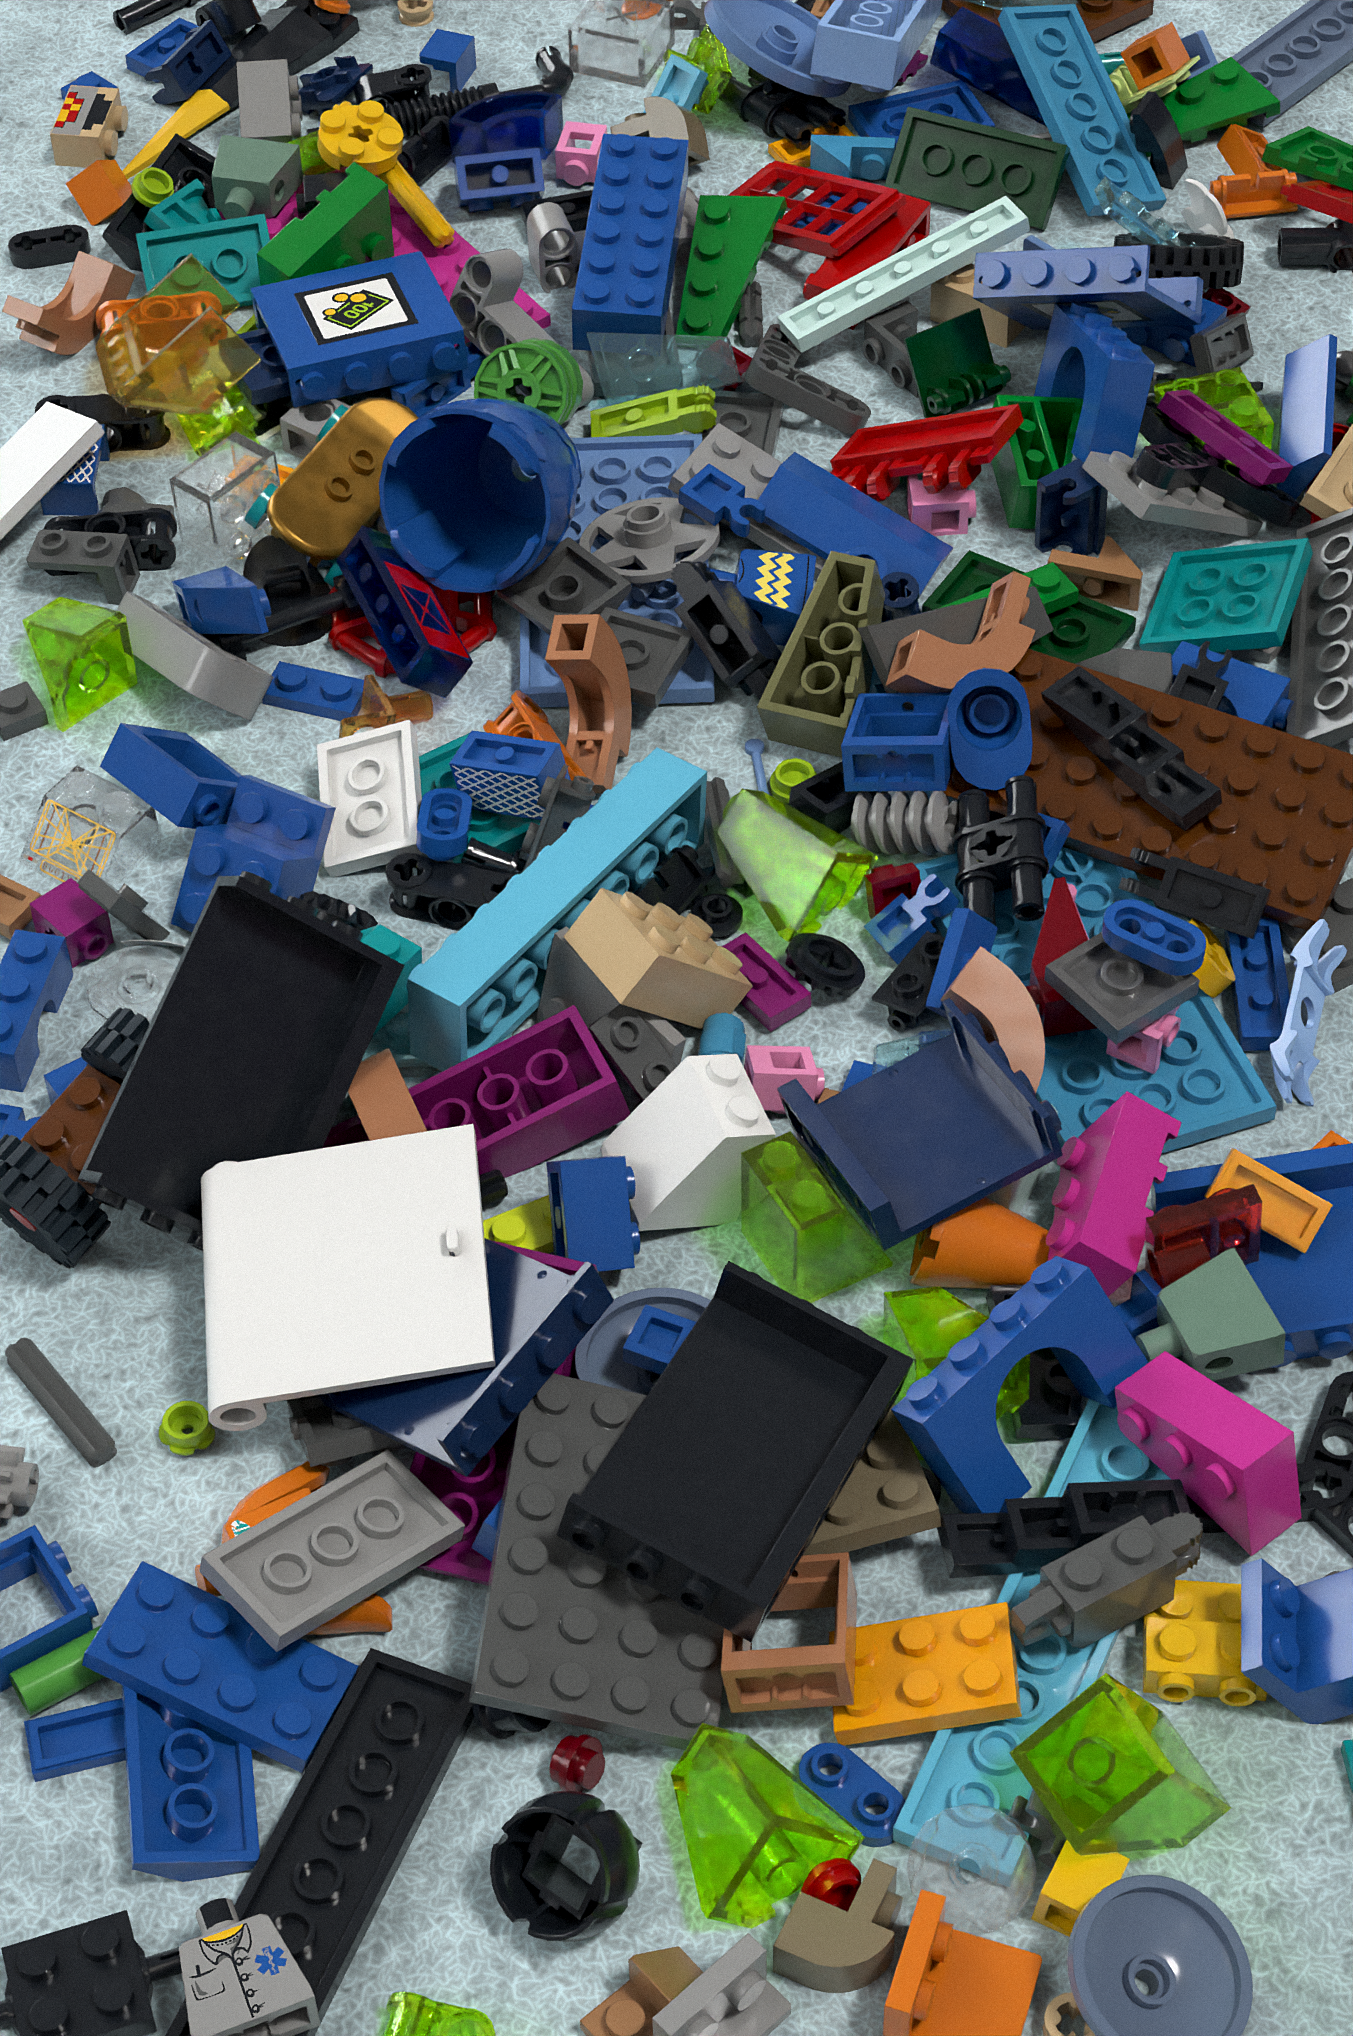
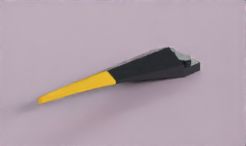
M287 0L279 8L269 9L261 18L262 21L256 24L231 51L232 55L184 102L123 169L122 172L125 177L129 179L154 163L176 133L187 139L199 129L239 104L237 62L287 59L289 74L292 75L333 53L360 31L358 18L349 14L333 13L315 5L314 0Z

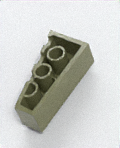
M830 551L757 705L768 740L842 758L841 744L858 694L869 693L874 665L857 628L881 623L885 592L875 560Z

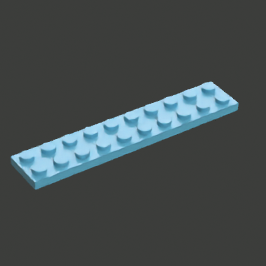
M1089 1399L1044 1497H1062L1068 1483L1171 1479L1120 1431L1117 1423V1406L1113 1409ZM1040 1570L1009 1574L996 1603L1007 1602L1011 1612L1013 1607L1028 1599L1029 1591L1040 1583ZM1121 1628L1084 1648L1073 1647L1065 1636L1059 1637L1057 1633L1024 1647L1014 1634L1022 1717L938 1730L893 1827V1840L1011 1887L1033 1836L1016 1827L1007 1818L1015 1797L1021 1795L1029 1801L1031 1793L1036 1787L1051 1794Z

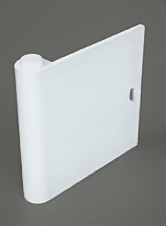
M473 1124L249 1161H224L213 1166L201 1177L209 1422L213 1426L228 1431H244L263 1424L267 1419L266 1403L495 1367L477 1145Z

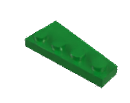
M1232 57L1183 82L1170 93L1160 97L1170 112L1181 139L1184 141L1190 140L1191 143L1207 138V131L1226 125L1229 127L1231 124L1245 126L1247 125V118L1264 113L1266 118L1280 114V100ZM1132 111L1129 112V113H1127V116H1128L1129 120H1130V116H1131ZM1145 152L1147 157L1151 156V152Z
M1307 126L1265 146L1262 161L1353 191V145Z
M700 195L675 336L678 347L707 350L719 340H726L742 306L740 300L747 285L751 286L757 274L756 266L763 251L768 250L773 239L772 231L778 219L782 220L787 209L785 197Z

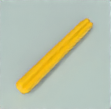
M343 101L340 105L335 104L332 110L352 104L348 101ZM360 139L362 142H368L365 139ZM398 160L392 169L377 175L388 184L390 192L436 248H443L445 245L453 243V235L455 233L453 227Z

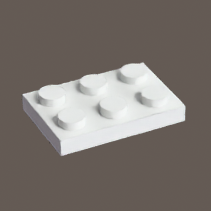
M406 720L317 744L320 802L336 807L324 849V868L331 877H338L388 864L394 857L405 853L424 854L416 846L417 821L422 791L417 730L412 722Z

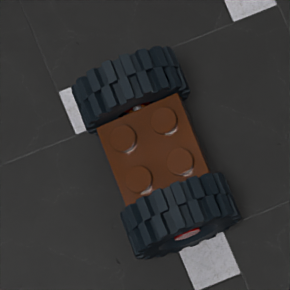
M117 1008L82 1047L81 1057L88 1064L23 1138L19 1140L14 1135L9 1136L5 1134L0 1139L1 1221L9 1228H13L20 1238L30 1242L36 1249L46 1253L52 1260L60 1265L63 1264L66 1268H74L111 1225L106 1212L99 1208L102 1203L91 1197L95 1188L77 1179L150 1024L145 1016L139 1013L135 1015L128 1008Z

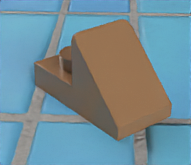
M1106 536L1099 558L1052 549L1047 564L1054 562L1079 589L1080 595L1104 605L1138 611L1143 573L1110 536Z
M679 1946L633 1955L628 1959L629 1981L580 2020V2029L586 2036H653L652 2018L704 1972Z

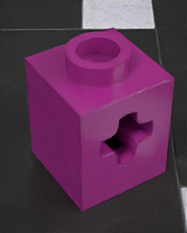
M70 878L32 901L29 905L36 933L65 937L71 966L74 968L87 959L93 960L100 957L107 947L114 943L108 912L78 887L79 884Z

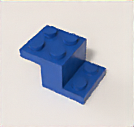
M240 775L227 824L196 828L171 924L193 932L218 876H240L242 871L256 874L272 884L270 892L284 900L288 896L300 898L301 894L313 891L336 807L252 775Z
M1262 1558L1241 1565V1672L1307 1724H1322L1353 1714V1568L1295 1586L1290 1579L1284 1577Z

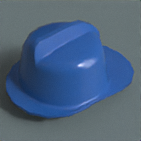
M982 668L969 672L956 682L949 695L948 721L951 753L956 769L967 782L980 789L1005 788V782L1009 778L1024 775L1031 762L1033 742L1028 698L1024 687L1019 681L1001 669Z

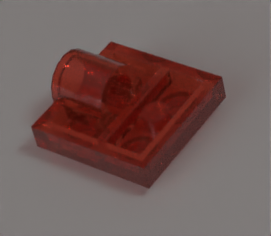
M1251 1184L1238 1189H1221L1207 1199L1185 1206H1167L1159 1210L1155 1215L1146 1218L1145 1270L1162 1289L1233 1247L1244 1265L1259 1261L1262 1200L1255 1185Z

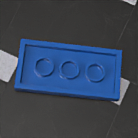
M144 1561L140 1563L88 1646L82 1663L83 1666L300 1773H303L352 1684L359 1667L302 1638L276 1652L230 1603Z

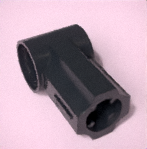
M1337 219L1326 228H1281L1278 232L1277 240L1279 265H1328L1332 273H1337V270H1352L1353 273V224Z

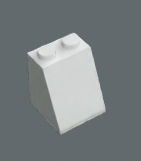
M737 1054L687 1056L602 1143L600 1150L603 1157L625 1156L626 1166H631L634 1172L636 1191L634 1199L629 1200L631 1221L636 1222L639 1231L715 1226L737 1221L776 1133Z

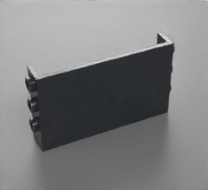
M242 871L240 876H218L77 1179L94 1187L95 1189L91 1197L105 1205L123 1211L127 1203L143 1211L139 1220L155 1229L170 1234L173 1227L189 1233L190 1236L187 1244L203 1251L201 1177L216 1164L224 1161L242 1162L322 1149L405 966L361 942L363 933L338 921H333L332 925L315 917L318 912L315 906L292 896H288L286 900L270 892L272 884L269 881L247 871Z
M728 1261L721 1274L714 1297L581 1496L573 1492L567 1501L557 1536L568 1541L579 1552L593 1555L624 1572L635 1583L647 1585L673 1599L686 1611L695 1615H702L741 1638L752 1642L895 1403L914 1359L869 1336L863 1330L822 1311L809 1301L800 1299L764 1280L758 1274L747 1271Z

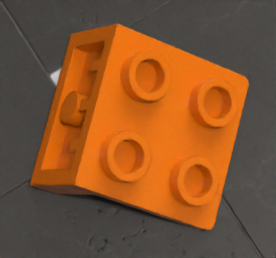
M921 1889L885 2002L883 2036H1022L1041 1970L1042 1957L1033 1952L955 1930L954 1924L944 1922L946 1896Z

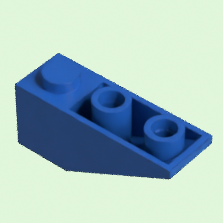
M224 566L172 581L183 622L197 633L263 634L269 632L265 618L271 616V608L265 590L263 588L257 590L256 584L229 567Z

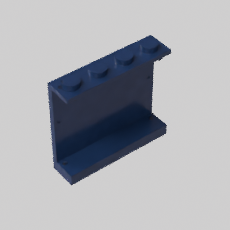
M950 998L942 1002L952 1034L816 1105L797 1079L777 1088L791 1128L884 1251L1063 1156L1056 1134L1062 1130L1060 1126L1062 1124L1053 1106L1048 1100L1039 1102L1036 1099L1035 1091L1022 1070L1014 1073L997 1041L988 1043L983 1029L974 1014L969 1012L964 1015Z
M485 1238L495 1367L320 1394L319 1397L327 1407L467 1477L613 1303L612 1295L592 1263L586 1261L575 1275L570 1276Z

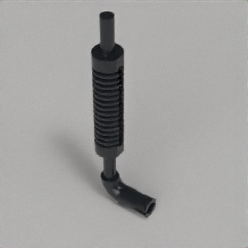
M549 46V51L552 55L548 54L546 47H542L535 57L536 64L543 73L538 85L499 92L496 83L493 82L478 85L477 89L472 86L469 88V91L467 88H463L461 92L457 89L454 90V94L452 91H448L446 95L442 92L439 93V97L436 94H432L431 98L426 95L424 99L417 97L416 101L413 98L409 99V102L402 100L401 105L398 101H395L393 105L387 103L386 107L383 104L381 105L384 107V112L392 116L400 124L404 134L403 138H406V134L409 137H413L414 133L417 136L420 135V130L429 123L433 116L445 115L450 118L453 127L458 128L459 124L464 127L467 123L473 125L474 121L479 124L482 120L485 122L500 120L503 117L502 108L543 101L544 104L557 101L565 96L569 90L574 74L570 66L565 64L556 47ZM319 127L306 130L309 146L317 145Z

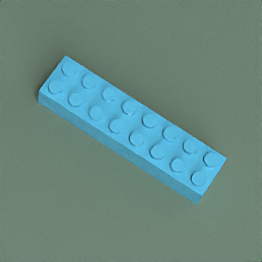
M655 748L643 761L636 762L615 787L604 791L598 802L582 817L574 819L567 831L551 846H545L531 865L521 874L514 875L507 883L505 889L489 904H483L476 911L474 917L460 931L449 935L441 948L424 964H418L410 973L406 984L409 1008L410 1054L443 1072L504 1041L539 1007L554 933L566 926L570 929L601 888L621 895L626 891L634 894L647 878H654L658 885L662 887L663 885L653 871L675 847L681 848L682 845H689L697 851L703 845L707 771L660 748Z

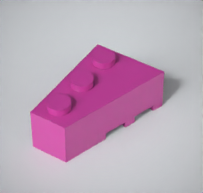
M1126 1091L1078 1138L1073 1136L1065 1142L1061 1148L1063 1156L1057 1158L1060 1174L1058 1185L1052 1196V1205L1055 1206L1053 1225L1046 1238V1244L1049 1246L1048 1261L1055 1256H1059L1089 1267L1107 1297L1135 1274L1154 1214L1152 1210L1145 1207L1153 1181L1157 1184L1164 1182L1168 1167L1159 1162L1164 1144L1169 1139L1177 1138L1182 1122Z
M1166 1351L1115 1387L1118 1410L1117 1423L1120 1431L1171 1480L1181 1479L1185 1493L1250 1556H1253L1302 1518L1293 1431Z

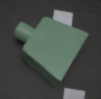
M222 135L212 171L216 209L222 212L226 219L265 214L266 218L275 217L303 182L299 145Z
M1234 1247L1224 1251L1162 1289L1157 1295V1322L1159 1327L1136 1336V1343L1148 1362L1166 1351L1212 1381L1284 1363L1286 1333Z

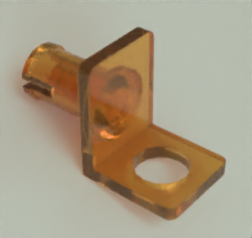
M373 674L365 675L361 705L364 715L342 719L340 722L339 739L351 736L364 727L376 729L406 720L411 722L424 719L430 720L433 717V702L430 694H427L428 690L423 688L414 692L388 696L382 691Z

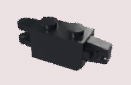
M680 561V564H676V567L672 568L671 580L674 581L673 585H677L676 589L684 602L674 609L722 681L730 688H741L747 696L755 694L760 700L782 655L781 651L733 581H720L715 573L710 571L711 567H707L705 563Z

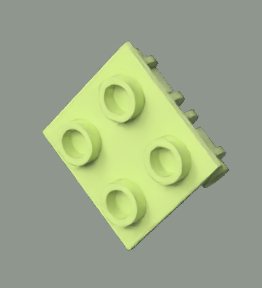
M1199 55L1191 58L1175 73L1141 90H1138L1125 62L1109 75V78L1127 114L1134 108H1137L1148 91L1156 92L1159 97H1162L1176 89L1177 83L1191 76L1189 68L1201 58Z

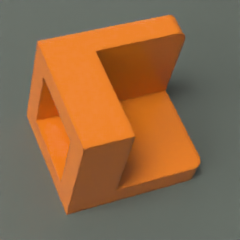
M96 160L65 183L93 226L104 222L120 210L132 194L131 185L115 160Z

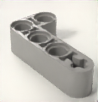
M552 202L537 205L531 210L527 218L529 260L542 289L546 293H551L550 290L567 286L569 289L576 288L575 273L579 271L586 230L573 232L563 209L558 204ZM684 215L682 217L675 267L688 264L694 231Z
M504 248L469 257L449 301L464 330V335L486 356H489L499 347L530 338L548 339L557 343L513 301L522 282L524 272L521 258L512 249ZM578 364L583 379L582 400L578 408H581L591 402L594 394V385L587 371ZM523 383L517 385L526 396L532 395L531 386H524Z
M126 591L105 631V635L183 690L247 720H252L274 678L271 674L252 663L222 650L159 606L129 591Z

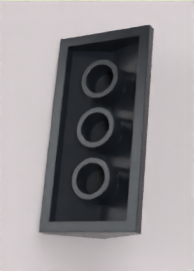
M176 133L151 167L165 171L172 178L174 193L195 179H198L205 188L202 198L208 209L216 208L212 185V171L216 158ZM133 193L104 230L102 238L130 270L143 272L136 234L154 230L144 222L151 208L140 203Z

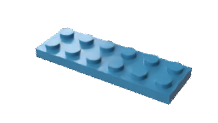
M1076 5L1004 7L998 17V22L1053 141L1067 145L1070 148L1065 168L1087 216L1150 212L1161 209L1167 199L1145 152L1137 151L1135 134H1132L1130 131V120Z

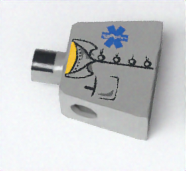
M228 1898L211 1900L197 1910L196 1919L202 1935L185 1941L179 1947L191 2036H294L321 2025L312 1988L267 1914H258L239 1921L234 1904Z

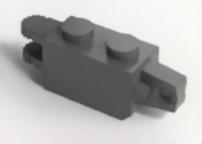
M1182 1511L1179 1514L1174 1513L1173 1517L1168 1516L1152 1525L1141 1515L1041 1567L1040 1583L1029 1591L1028 1599L1011 1610V1630L1024 1647L1057 1633L1059 1637L1065 1636L1073 1647L1084 1648L1171 1602L1174 1599L1176 1577L1187 1572V1568L1192 1569L1193 1565H1197L1198 1560H1200V1545L1197 1543H1200V1538H1202L1203 1523H1200V1518H1196L1195 1514H1189L1188 1511L1186 1513H1182Z

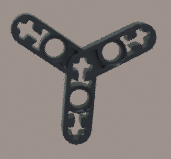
M1147 397L1139 432L1151 445L1143 448L1132 467L1133 471L1141 479L1164 490L1202 486L1277 526L1288 527L1300 507V504L1292 496L1271 484L1256 486L1243 479L1239 474V467L1209 454L1204 449V445L1193 434H1185L1175 429L1169 423L1170 417L1157 408L1159 403Z
M1353 1371L1340 1374L1331 1383L1304 1462L1297 1464L1302 1518L1296 1523L1314 1521L1353 1558V1535L1349 1531V1525L1353 1523V1452L1348 1455H1335L1329 1452L1323 1445L1325 1439L1333 1436L1343 1437L1353 1445V1420L1343 1417L1347 1398L1353 1392ZM1323 1482L1327 1490H1333L1332 1498H1323L1319 1490H1313L1314 1483ZM1185 1493L1191 1514H1195L1196 1518H1200V1523H1203V1533L1226 1532Z

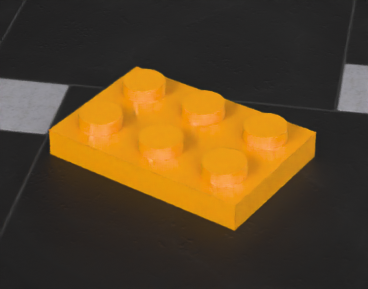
M1002 1602L856 1627L854 1705L833 1706L834 1734L838 1744L845 1746L1022 1717L1014 1633L1011 1630L1010 1623L1012 1618L1008 1603ZM835 1631L829 1632V1645L834 1644Z

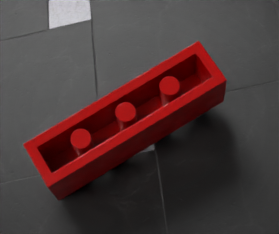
M904 194L907 200L906 204L841 256L835 258L825 257L824 263L815 274L811 273L807 277L803 288L804 299L808 301L928 237L930 233L931 202ZM856 324V325H854V326H851V327H849L848 329L854 330V328H855L858 324Z

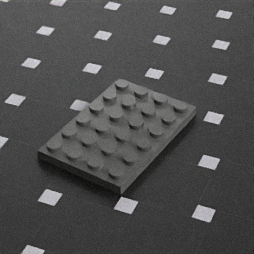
M553 1373L531 1399L526 1408L516 1417L514 1422L469 1702L710 1755L716 1746L723 1689L721 1661L724 1628L702 1615H695L686 1611L678 1602L647 1585L635 1583L624 1572L593 1555L579 1552L568 1541L557 1536L567 1501L573 1492L581 1496L647 1395Z

